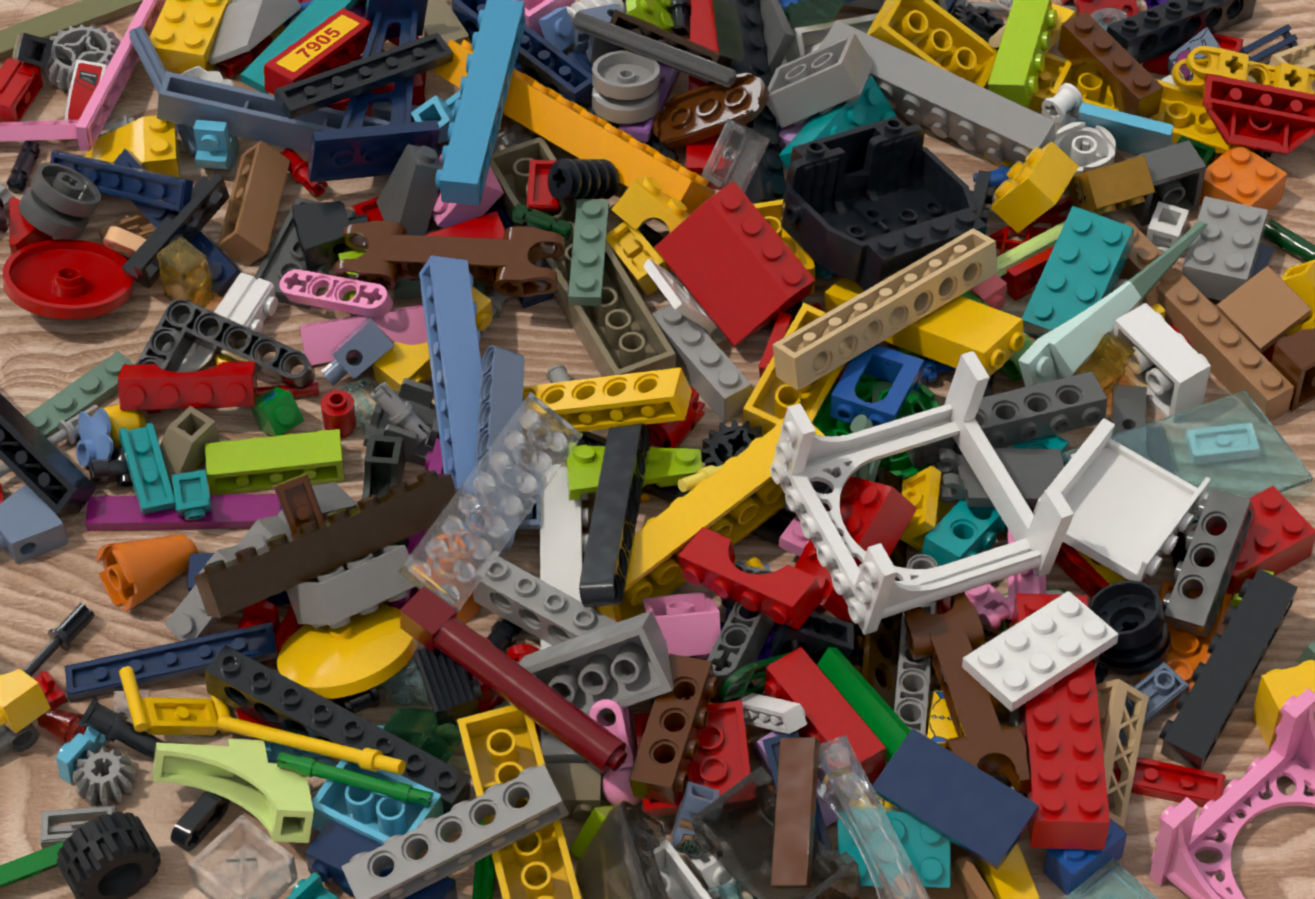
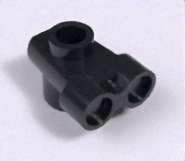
M123 448L113 450L111 460H92L90 481L95 486L107 485V483L117 482L119 487L133 486Z

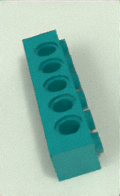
M1056 434L1016 443L1011 447L1023 449H1060L1064 467L1069 461V457L1066 456L1069 442ZM961 499L935 528L925 536L922 554L933 557L938 566H942L979 554L983 550H990L996 541L997 535L1001 531L1007 532L1008 528L995 507H967L966 500Z

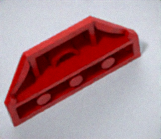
M1212 74L1205 75L1202 105L1226 144L1287 156L1315 135V94Z

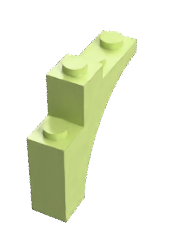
M228 739L227 746L156 743L152 772L153 782L190 786L217 794L235 802L253 814L264 825L272 838V842L309 843L314 809L307 776L297 774L293 770L277 767V763H268L264 740Z

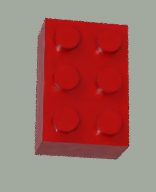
M1274 485L1249 498L1254 507L1255 515L1226 594H1231V600L1234 594H1239L1247 578L1253 580L1259 569L1274 572V576L1311 556L1315 541V529ZM1215 527L1210 534L1214 536L1220 535L1226 530V527ZM1211 557L1204 558L1198 566L1208 567L1215 559Z

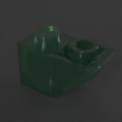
M798 0L796 4L791 2L784 10V13L791 28L828 23L834 19L847 0Z
M398 708L383 727L384 730L446 763L462 742L458 722L455 720L438 726L432 709Z

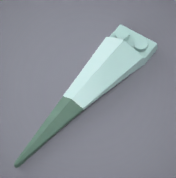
M1201 221L1197 222L1170 248L1126 283L1077 316L1039 337L1018 360L1025 387L1080 374L1113 336L1115 320L1138 307L1208 224Z

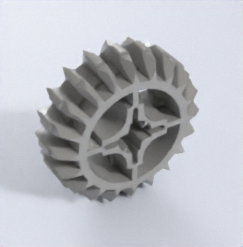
M82 23L78 28L69 26L68 31L59 30L58 36H50L53 44L47 67H43L44 74L53 87L58 86L61 92L69 90L77 59L105 64L108 67L120 44V40L117 39L114 32H108L105 26L98 29L95 24L85 27Z

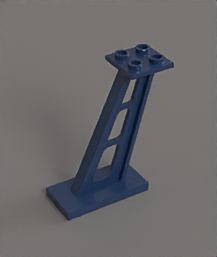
M367 0L365 19L372 22V28L362 59L382 52L385 39L400 38V46L416 40V36H422L428 0ZM414 75L396 81L394 89L389 93L374 94L371 90L350 98L341 129L313 131L308 165L310 183L391 175L407 144L437 149L440 131L437 120L411 122ZM377 102H389L392 105L390 124L362 127L369 105Z

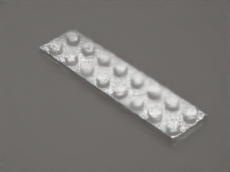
M530 392L398 572L419 589L423 586L457 610L458 613L583 434Z

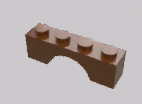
M1087 12L1062 23L1057 50L1076 68L1086 63L1095 66L1107 80L1113 94L1114 106L1120 112L1144 118H1150L1158 114L1164 87Z

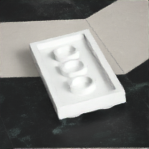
M1067 591L963 657L962 668L1012 712L1117 644L1119 634L1070 591Z

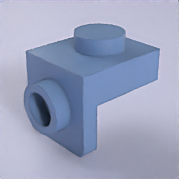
M559 7L539 19L538 22L545 40L565 54L569 51L568 47L573 44L575 30L567 8Z

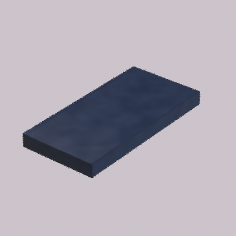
M913 728L871 787L874 794L997 870L1039 811L1038 804Z

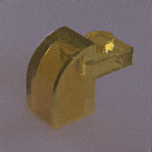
M1109 331L1103 335L1090 359L1080 366L1074 375L1092 371L1107 397L1113 390V384L1117 385L1126 372L1124 369L1136 350Z

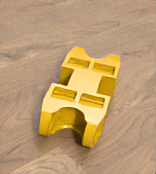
M1199 46L1194 48L1188 54L1187 59L1178 61L1171 71L1172 79L1177 86L1200 94L1204 92L1206 74L1250 82L1248 79L1249 75L1258 84L1315 94L1312 90V82L1315 80V70L1283 62L1275 67L1249 61L1248 54L1216 47ZM1197 53H1201L1207 58L1194 59V56ZM1181 66L1188 67L1193 73L1191 81H1185L1180 77L1179 68Z

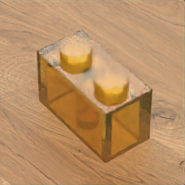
M181 236L156 253L164 294L170 301L184 299L205 308L214 300L207 256Z

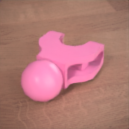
M602 699L591 707L589 716L626 743L624 752L627 753V757L618 770H609L607 773H604L601 780V791L610 805L619 808H630L642 800V798L633 796L629 781L637 756L630 706L623 708L616 700ZM603 708L611 709L616 715L615 723H609L605 714L598 717L599 712Z

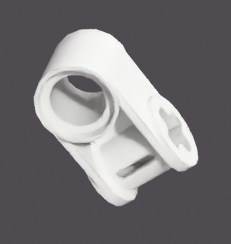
M1064 83L1059 87L1058 93L1054 97L1047 98L1042 102L1041 115L1055 121L1056 133L1067 124L1079 122V110L1081 103H1083L1080 91L1072 84Z

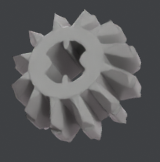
M102 745L99 753L94 754L88 750L87 759H77V770L73 772V781L77 786L76 790L79 797L87 799L91 807L100 801L102 806H108L109 802L113 800L121 804L123 800L122 795H132V783L136 782V773L132 768L133 765L130 757L122 755L117 747L107 752V749Z

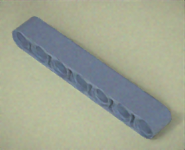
M490 345L483 356L481 364L470 538L472 544L507 553L513 544L516 531L525 360L521 354Z

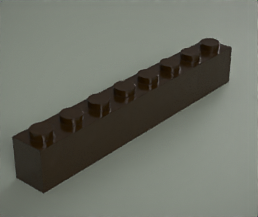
M436 470L422 473L417 476L418 482L407 485L406 482L394 485L387 489L388 494L378 498L377 495H372L357 502L359 507L348 511L347 508H341L328 513V520L321 523L310 521L297 527L298 532L288 537L285 533L273 536L266 540L267 546L257 550L255 547H248L236 552V559L225 563L224 560H218L203 567L205 572L194 576L207 616L225 617L463 514L464 512L451 474H437Z

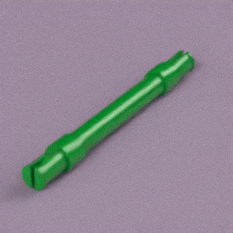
M280 752L277 759L280 760L277 762V767L296 771L300 775L323 778L390 796L394 800L405 803L412 802L430 807L433 801L431 799L434 796L433 792L413 788V785L402 782L395 783L323 764L312 758L297 757L284 752Z

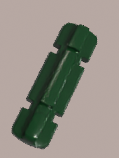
M517 204L512 211V220L521 225L528 223L527 227L555 232L562 235L564 241L568 240L572 234V224L562 219L557 221V217L536 209L530 211V207L523 204Z

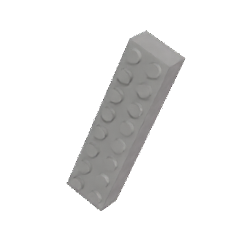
M835 21L818 48H823L855 33L874 63L869 75H872L894 112L904 116L908 122L914 125L922 124L930 128L939 137H949L958 141L963 148L969 151L977 150L985 154L994 163L1001 164L1003 160L1013 163V165L1018 161L1023 164L1028 154L1038 146L1042 149L1055 139L1054 120L841 21Z

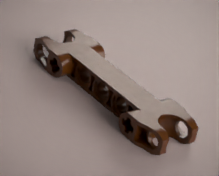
M374 220L350 224L344 227L343 237L346 246L366 252L355 259L340 260L336 263L334 270L337 277L380 284L388 291L396 286L397 278L420 279L419 272L431 255L468 260L469 274H472L473 281L495 282L494 288L496 291L505 296L530 297L558 291L559 281L557 272L534 265L542 259L558 258L564 255L566 246L562 235L534 227H509L505 230L503 239L406 235V228L397 222ZM356 234H357V235H362V236H364L365 238H359V237H356V236H354V235H356ZM548 242L554 244L555 246L546 245L542 243ZM347 272L357 273V275L349 274ZM537 280H545V281H548L549 283H541V282H538Z
M965 592L951 596V608L944 614L934 615L927 613L921 606L904 611L907 633L906 643L913 660L930 657L958 736L946 739L945 748L987 774L998 773L1006 776L1011 781L1016 792H1029L1030 775L1026 756L1027 746L1019 726L1001 729L988 691L962 668L963 657L973 652V649H977L985 644L983 627L976 607L970 602Z

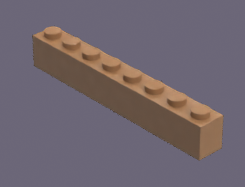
M1128 220L1122 224L1133 227L1135 243L1119 278L1130 280L1163 253ZM1173 265L1142 302L1147 303L1150 307L1159 303L1166 310L1165 322L1174 325L1190 341L1191 347L1207 359L1211 365L1210 372L1262 426L1287 413L1294 386Z

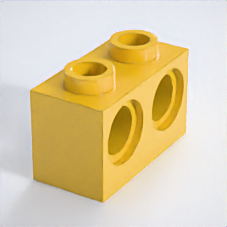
M623 221L607 233V243L620 264L648 297L659 288L643 267L645 262L650 259L668 272L669 270L665 262L641 232Z

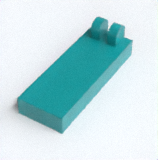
M148 423L146 427L133 430L119 429V438L141 515L175 508V498L153 423Z

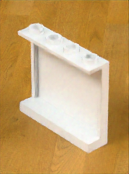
M1103 418L1047 489L1057 486L1074 513L1064 537V543L1126 579L1142 582L1147 574L1153 577L1163 560L1161 555L1163 553L1169 555L1179 539L1176 536L1179 531L1185 534L1195 517L1192 515L1195 510L1198 511L1202 499L1207 500L1208 493L1206 491L1211 479L1206 477L1198 488L1112 440L1111 435L1115 424ZM1042 496L1037 501L1033 515H1035Z

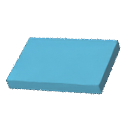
M1081 103L1079 122H1086L1085 126L1095 128L1096 124L1106 128L1113 135L1116 142L1115 149L1139 155L1172 144V124L1088 103Z

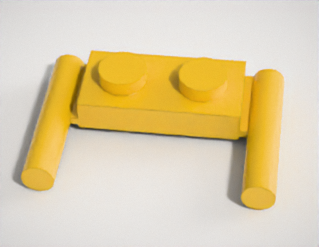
M126 666L119 670L134 729L137 732L147 730L150 735L214 736L217 730H221L217 727L219 717L221 715L232 717L228 704L210 695L211 699L141 698L133 668ZM221 730V732L224 734L231 733L229 731Z

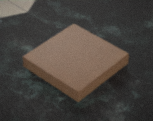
M1266 266L1217 304V309L1260 353L1264 352L1312 315V309L1269 266Z

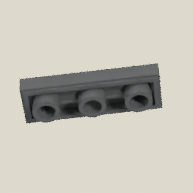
M1113 384L1111 422L1115 424L1111 439L1145 458L1147 387Z

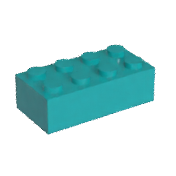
M872 75L868 76L869 78L858 99L850 103L841 102L835 105L829 112L825 114L818 112L810 119L778 155L787 169H789L792 147L897 117Z
M1072 206L1022 316L1024 333L1039 338L1112 293L1135 243L1133 227Z

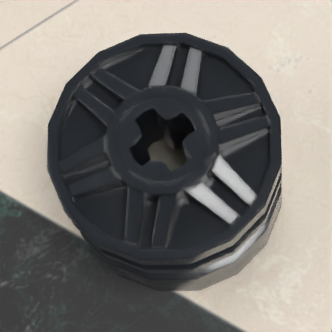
M1127 580L1108 585L1092 597L1088 608L1119 634L1117 644L1099 655L1100 660L1109 670L1116 674L1129 676L1144 674L1157 668L1168 658L1172 649L1171 634L1165 620L1160 596L1154 587L1144 582Z

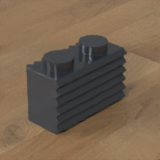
M423 647L421 650L417 649L414 651L417 667L438 726L480 712L477 701L483 699V695L477 678L470 680L464 668L438 649L432 652L428 648Z

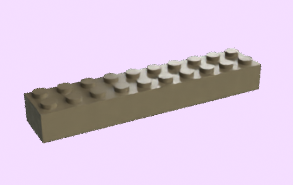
M542 136L494 152L492 155L490 166L504 192L498 200L514 226L527 227L528 224L521 225L512 220V211L517 204L527 206L530 160H556ZM559 199V210L544 213L557 217V221L562 219L572 224V234L568 240L564 241L566 246L564 255L558 258L542 259L536 264L538 267L549 268L557 272L559 287L558 291L553 292V295L601 376L606 377L676 368V353L607 242L601 306L569 305L568 293L577 199ZM548 242L542 243L546 245L555 246L554 244Z

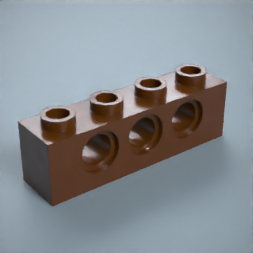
M669 654L674 689L671 692L655 697L629 781L634 797L676 805L680 792L684 793L687 781H689V771H687L690 760L695 761L699 749L698 733L700 729H705L709 717L707 705L710 697L714 698L716 696L719 678L714 676L712 661ZM685 696H693L689 700H680ZM675 727H683L681 730L677 732L670 731ZM666 758L673 759L671 762L666 764L659 763L660 761Z

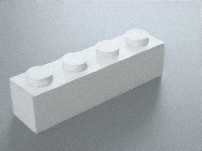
M755 693L739 699L742 700L746 724L790 734L807 725L805 710L799 703Z

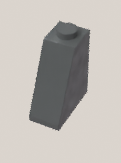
M407 144L376 201L383 220L403 225L407 230L406 235H426L439 189L435 186L436 173L438 169L443 168L436 150L428 146L420 147Z

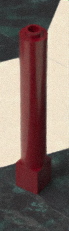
M423 586L400 609V628L430 651L440 650L601 772L616 771L624 763L627 757V753L624 752L626 748L625 742L457 618V610Z

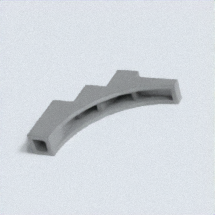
M335 482L312 487L325 521L328 520L327 514L341 508H347L349 511L358 505ZM282 509L276 516L258 519L238 545L217 550L206 565L218 560H224L225 563L236 559V552L248 547H255L257 550L267 546L266 540L273 536L284 533L287 537L290 536L291 532ZM195 584L166 621L165 625L180 641L203 637L219 618L207 616L199 590Z

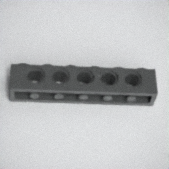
M1090 371L983 397L975 419L993 448H1001L1099 424L1103 418L1106 419L1107 397L1094 373ZM949 437L907 450L906 452L913 467L918 468L933 465L940 461L939 449L949 448L959 454L960 448L954 438Z

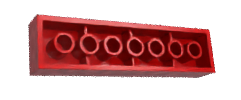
M1016 593L1012 626L1063 594ZM1074 595L1088 607L1087 595ZM1092 659L1019 707L1020 730L1027 746L1026 756L1030 775L1029 792H1025L1026 798L1039 805V811L1028 825L1030 848L1105 850L1110 817L1094 659Z

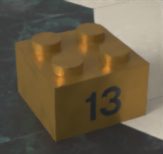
M1145 155L1075 175L1067 185L1072 206L1097 215L1145 202L1144 195L1155 192Z

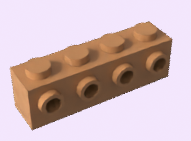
M262 140L242 153L217 245L218 248L245 266H249L258 259H263L268 254L271 248L269 243L271 234L277 224L275 220L277 210L283 200L281 197L283 187L288 180L287 171L290 160Z

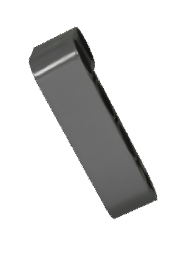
M738 563L735 566L739 570L750 574L772 573L770 570ZM721 597L720 600L724 607L732 609L707 659V661H712L714 676L719 678L717 696L723 684L733 673L743 666L756 662L775 623L771 617L763 613L750 611L732 599ZM742 684L731 687L727 695L740 690Z

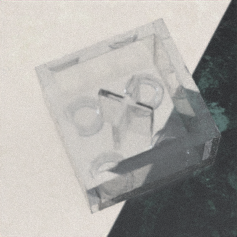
M240 815L188 863L194 887L209 899H278L298 880L294 856L277 842H272V838L243 815Z

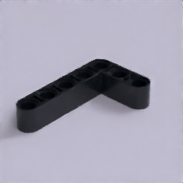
M178 299L169 304L135 364H156L163 370L177 372L194 342L236 362L256 361V370L296 389L307 388L315 379V369L301 351L184 299ZM188 313L190 314V317L187 321H185L184 323H178V320L182 315ZM219 327L214 335L206 336L209 328ZM247 339L244 347L234 349L237 341ZM175 342L172 349L165 352L162 351L166 343ZM276 352L275 357L271 361H262L267 353ZM304 365L301 373L291 375V371L295 366Z

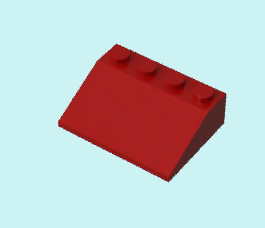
M735 181L706 200L654 247V250L734 348L777 318L779 312L784 313L808 296L815 282L813 276Z

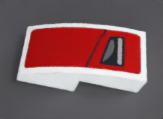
M76 60L64 120L80 119L107 69V65Z

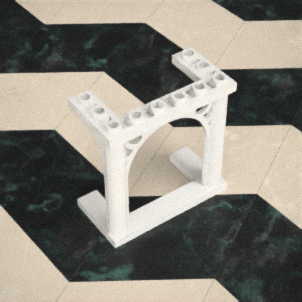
M974 351L961 354L944 405L855 433L833 437L816 435V430L800 403L787 407L784 422L781 425L778 444H776L773 462L770 465L771 477L776 484H780L785 493L789 509L795 511L801 522L804 536L810 539L816 548L819 563L827 568L832 577L836 593L843 596L848 605L851 620L855 624L858 623L864 635L877 631L883 618L1033 569L1037 577L1049 574L1074 516L1073 511L1057 486L1044 490L1036 513L1033 515L983 433L975 417L990 377ZM953 437L1015 542L935 568L907 569L896 567L891 562L881 543L870 546L865 551L850 536L840 513L841 490L845 482L855 471L870 462ZM834 471H838L840 476L835 478L831 474ZM810 482H823L829 485L833 492L829 494L818 493ZM823 503L828 504L831 510L826 511ZM853 557H856L861 561L862 564L859 567L857 566ZM895 577L899 578L901 581H895Z

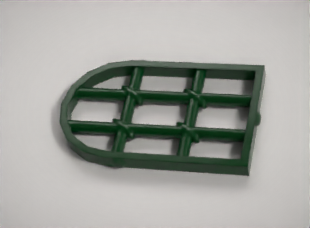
M789 653L741 667L723 684L717 697L718 703L734 698V701H737L745 695L755 692L765 696L763 691H765L766 671L754 674L755 670L765 668ZM763 678L761 684L747 689L749 683L753 680ZM742 684L740 690L727 695L731 687Z

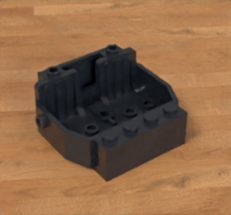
M892 117L792 147L780 217L781 227L821 267L856 282L864 291L973 228L986 235L987 225L976 216L977 208L969 186L928 148L923 147L925 131L918 124L907 127L899 118Z

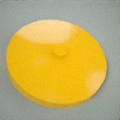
M378 604L380 607L378 610L366 615H359L357 613L349 617L350 623L339 628L331 629L330 625L313 628L311 624L302 626L282 646L277 657V668L279 674L326 699L341 698L369 690L393 677L414 655V651L417 648V640L400 628V609Z

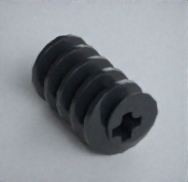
M559 159L554 162L549 170L547 184L549 192L556 199H610L618 190L619 174L614 164L606 159Z

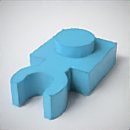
M88 726L84 735L78 733L70 743H65L56 756L60 778L72 785L74 782L73 772L77 770V759H87L88 750L94 753L96 750L101 749L102 745L105 746L108 742L105 740V735Z

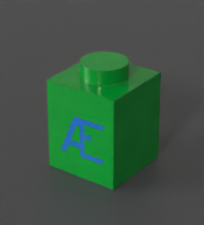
M278 387L257 397L255 406L250 407L261 431L272 436H279L304 422L292 392Z

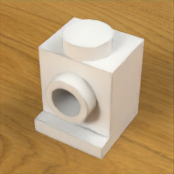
M1158 202L1148 226L1146 237L1164 253L1183 236L1189 210Z

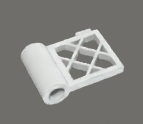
M650 259L645 262L643 267L677 312L698 324L716 344L726 339L676 276Z

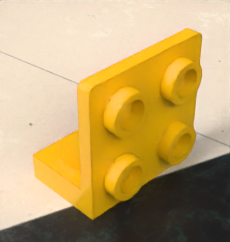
M933 466L903 480L901 494L917 510L900 539L921 553L925 536L952 510L951 506L938 499L941 471Z

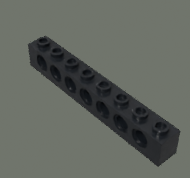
M224 645L205 670L208 694L269 727L360 750L367 747L381 751L384 756L404 760L406 768L401 776L441 794L444 814L450 812L451 808L457 803L470 798V775L227 645ZM325 756L336 763L340 762V759Z

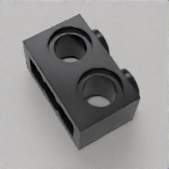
M815 611L812 612L799 630L787 624L781 625L776 623L772 629L771 656L775 657L789 653L802 647L817 665L828 647H837L848 659L854 650V624Z

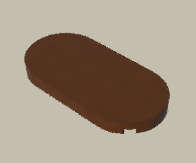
M741 73L736 75L737 78L732 87H726L714 82L679 94L664 104L666 108L662 113L658 111L653 120V132L664 146L678 148L744 126L754 120L765 108L769 97L767 86L761 78L755 77L751 73Z

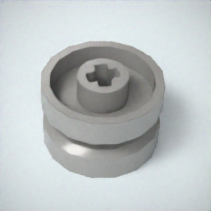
M624 50L609 52L598 57L593 63L592 85L594 86L592 90V109L596 115L604 120L622 124L643 122L653 117L659 110L658 87L660 66L657 61L639 53Z

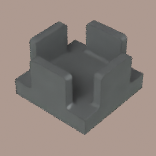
M404 378L400 392H394L404 402L408 401L413 406V412L432 429L431 432L427 434L428 436L422 442L416 444L419 435L402 429L398 424L393 425L389 421L390 416L376 403L363 446L367 447L369 435L403 437L405 459L425 466L427 453L433 450L439 433L436 406L432 403L434 390L431 386Z

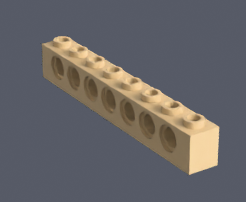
M973 228L774 343L773 352L776 377L799 391L998 273L996 241Z

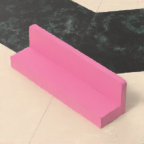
M423 304L391 309L382 317H369L392 343L399 342L416 345L427 342ZM355 315L299 325L304 354L310 363L315 365L333 361L335 358L330 351L365 321L368 316ZM351 350L346 355V359L359 357V351Z

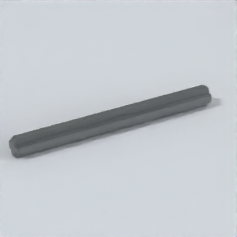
M577 12L572 19L575 30L726 87H732L736 81L735 70L582 12Z

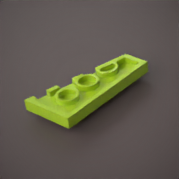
M566 445L565 466L569 501L580 499L583 493H597L605 446ZM650 447L643 487L646 484L656 483L659 487L678 485L679 479L697 474L698 469L702 468L700 449Z

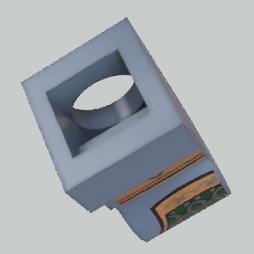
M687 781L670 838V844L677 852L699 857L711 822L715 818L720 806L719 790Z

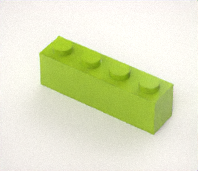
M1013 0L989 78V91L1024 107H1029L1032 95L1037 94L1039 72L1044 71L1045 51L1051 47L1052 28L1057 26L1058 14L1057 10H1053L1051 0Z
M339 429L298 434L289 433L271 437H253L251 439L205 444L206 473L210 495L274 489L273 485L304 473L308 474L311 485L345 481Z

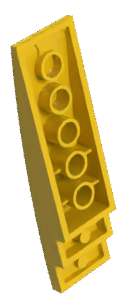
M1050 53L1044 56L1045 67L1044 71L1039 72L1037 94L1032 95L1030 106L1026 107L1041 114L1042 102L1047 98L1054 97L1061 85L1069 83L1080 91L1083 103L1119 111L1114 106L1113 94L1107 80L1095 66L1086 63L1076 68L1068 59ZM1156 79L1164 88L1158 114L1148 119L1173 125L1172 144H1176L1182 135L1215 148V153L1223 154L1231 147V145L1224 142L1202 105L1203 94Z

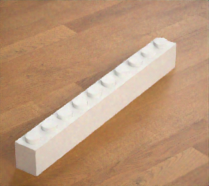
M540 467V580L582 602L579 593V583L583 566L582 555H585L589 535L582 534V527H589L588 507H582V500H588V493L581 494L580 499L569 501L566 467ZM541 639V650L552 646ZM541 731V751L545 763H586L583 757L551 733L543 735Z

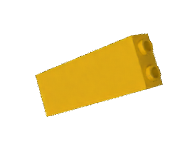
M842 277L824 292L826 313L864 292V290L856 282ZM958 296L884 341L956 369L961 354L974 351L990 377L1015 353L1023 348L1025 335L1022 318L963 296Z

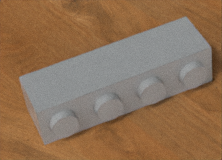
M671 304L652 313V316L676 353V368H682L688 383L699 393V396L725 424L742 415L743 408L752 394V384L698 324L677 312Z

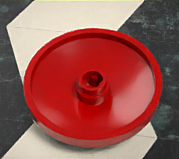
M54 239L33 243L13 253L3 267V288L12 302L31 313L56 319H86L110 313L124 305L131 297L134 280L125 275L122 270V266L127 262L125 257L104 245L84 240Z

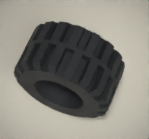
M114 812L110 815L105 814L86 822L85 825L77 828L63 842V847L59 849L57 854L59 857L57 865L76 899H127L139 892L141 888L150 882V879L156 875L157 868L161 864V855L138 816H134L130 812L124 814L122 812Z

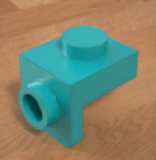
M206 470L171 475L178 517L185 516V520H197L206 516L205 513L212 512Z

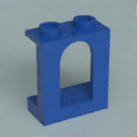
M875 345L851 359L832 393L830 417L851 424L855 417L862 414L872 421L873 427L896 420L911 390L918 391L922 383L924 360L880 345ZM863 374L893 383L883 400L869 403L862 401L856 396L855 388Z

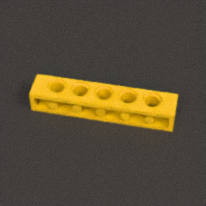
M682 368L523 386L520 439L602 430L639 423L646 425L682 421L686 417L692 390Z

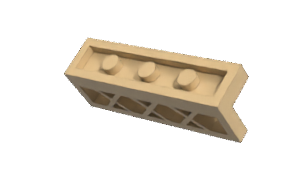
M1115 679L1096 684L1107 796L1111 794L1115 804L1114 814L1109 812V817L1120 828H1124L1149 697L1124 681ZM1126 697L1135 702L1131 717L1125 706ZM1121 728H1123L1128 740L1125 749H1123L1119 739ZM1116 760L1121 770L1119 782H1117L1113 773V764Z

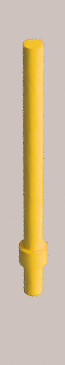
M221 715L217 721V727L221 730L359 764L361 769L372 772L383 770L402 775L406 768L404 760L384 756L381 751L367 747L360 750Z

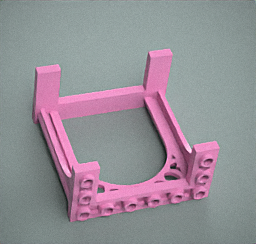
M1307 688L1298 697L1293 695L1284 703L1280 711L1283 714L1282 719L1275 730L1277 738L1270 749V753L1264 758L1257 757L1248 767L1247 774L1240 780L1234 778L1226 786L1223 795L1216 802L1213 799L1207 802L1196 820L1198 806L1188 797L1177 806L1174 804L1170 805L1159 818L1161 823L1160 830L1155 837L1156 848L1150 858L1152 866L1149 877L1161 886L1169 880L1191 899H1246L1235 882L1231 868V849L1240 830L1254 817L1271 809L1284 806L1315 808V795L1309 797L1304 794L1305 785L1309 787L1308 792L1315 794V693ZM1282 776L1289 777L1295 784V792L1288 796L1282 794L1277 787L1276 782L1278 778ZM1268 788L1272 797L1268 800L1261 799L1260 797L1264 796L1265 790ZM1240 813H1243L1245 815V818H1239L1237 816ZM1218 834L1225 836V840L1221 843L1213 841L1218 838ZM1210 850L1218 853L1222 859L1214 864H1206L1200 862L1195 854L1199 851ZM1221 873L1224 876V880L1219 882L1215 874Z

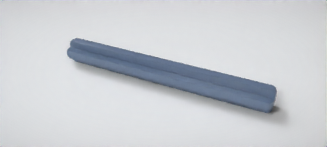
M139 26L130 30L129 38L159 94L166 69L145 28ZM176 123L177 131L188 153L191 156H196L197 146L194 127Z

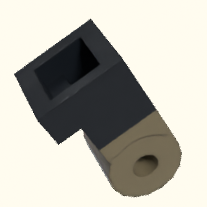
M27 33L17 34L12 58L40 67H47L53 41Z

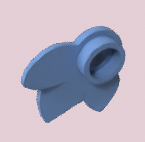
M99 408L92 418L85 411H80L78 433L81 440L77 443L76 455L82 467L90 469L92 467V460H109L112 456L113 440L108 436L111 431V422L106 410L103 408Z

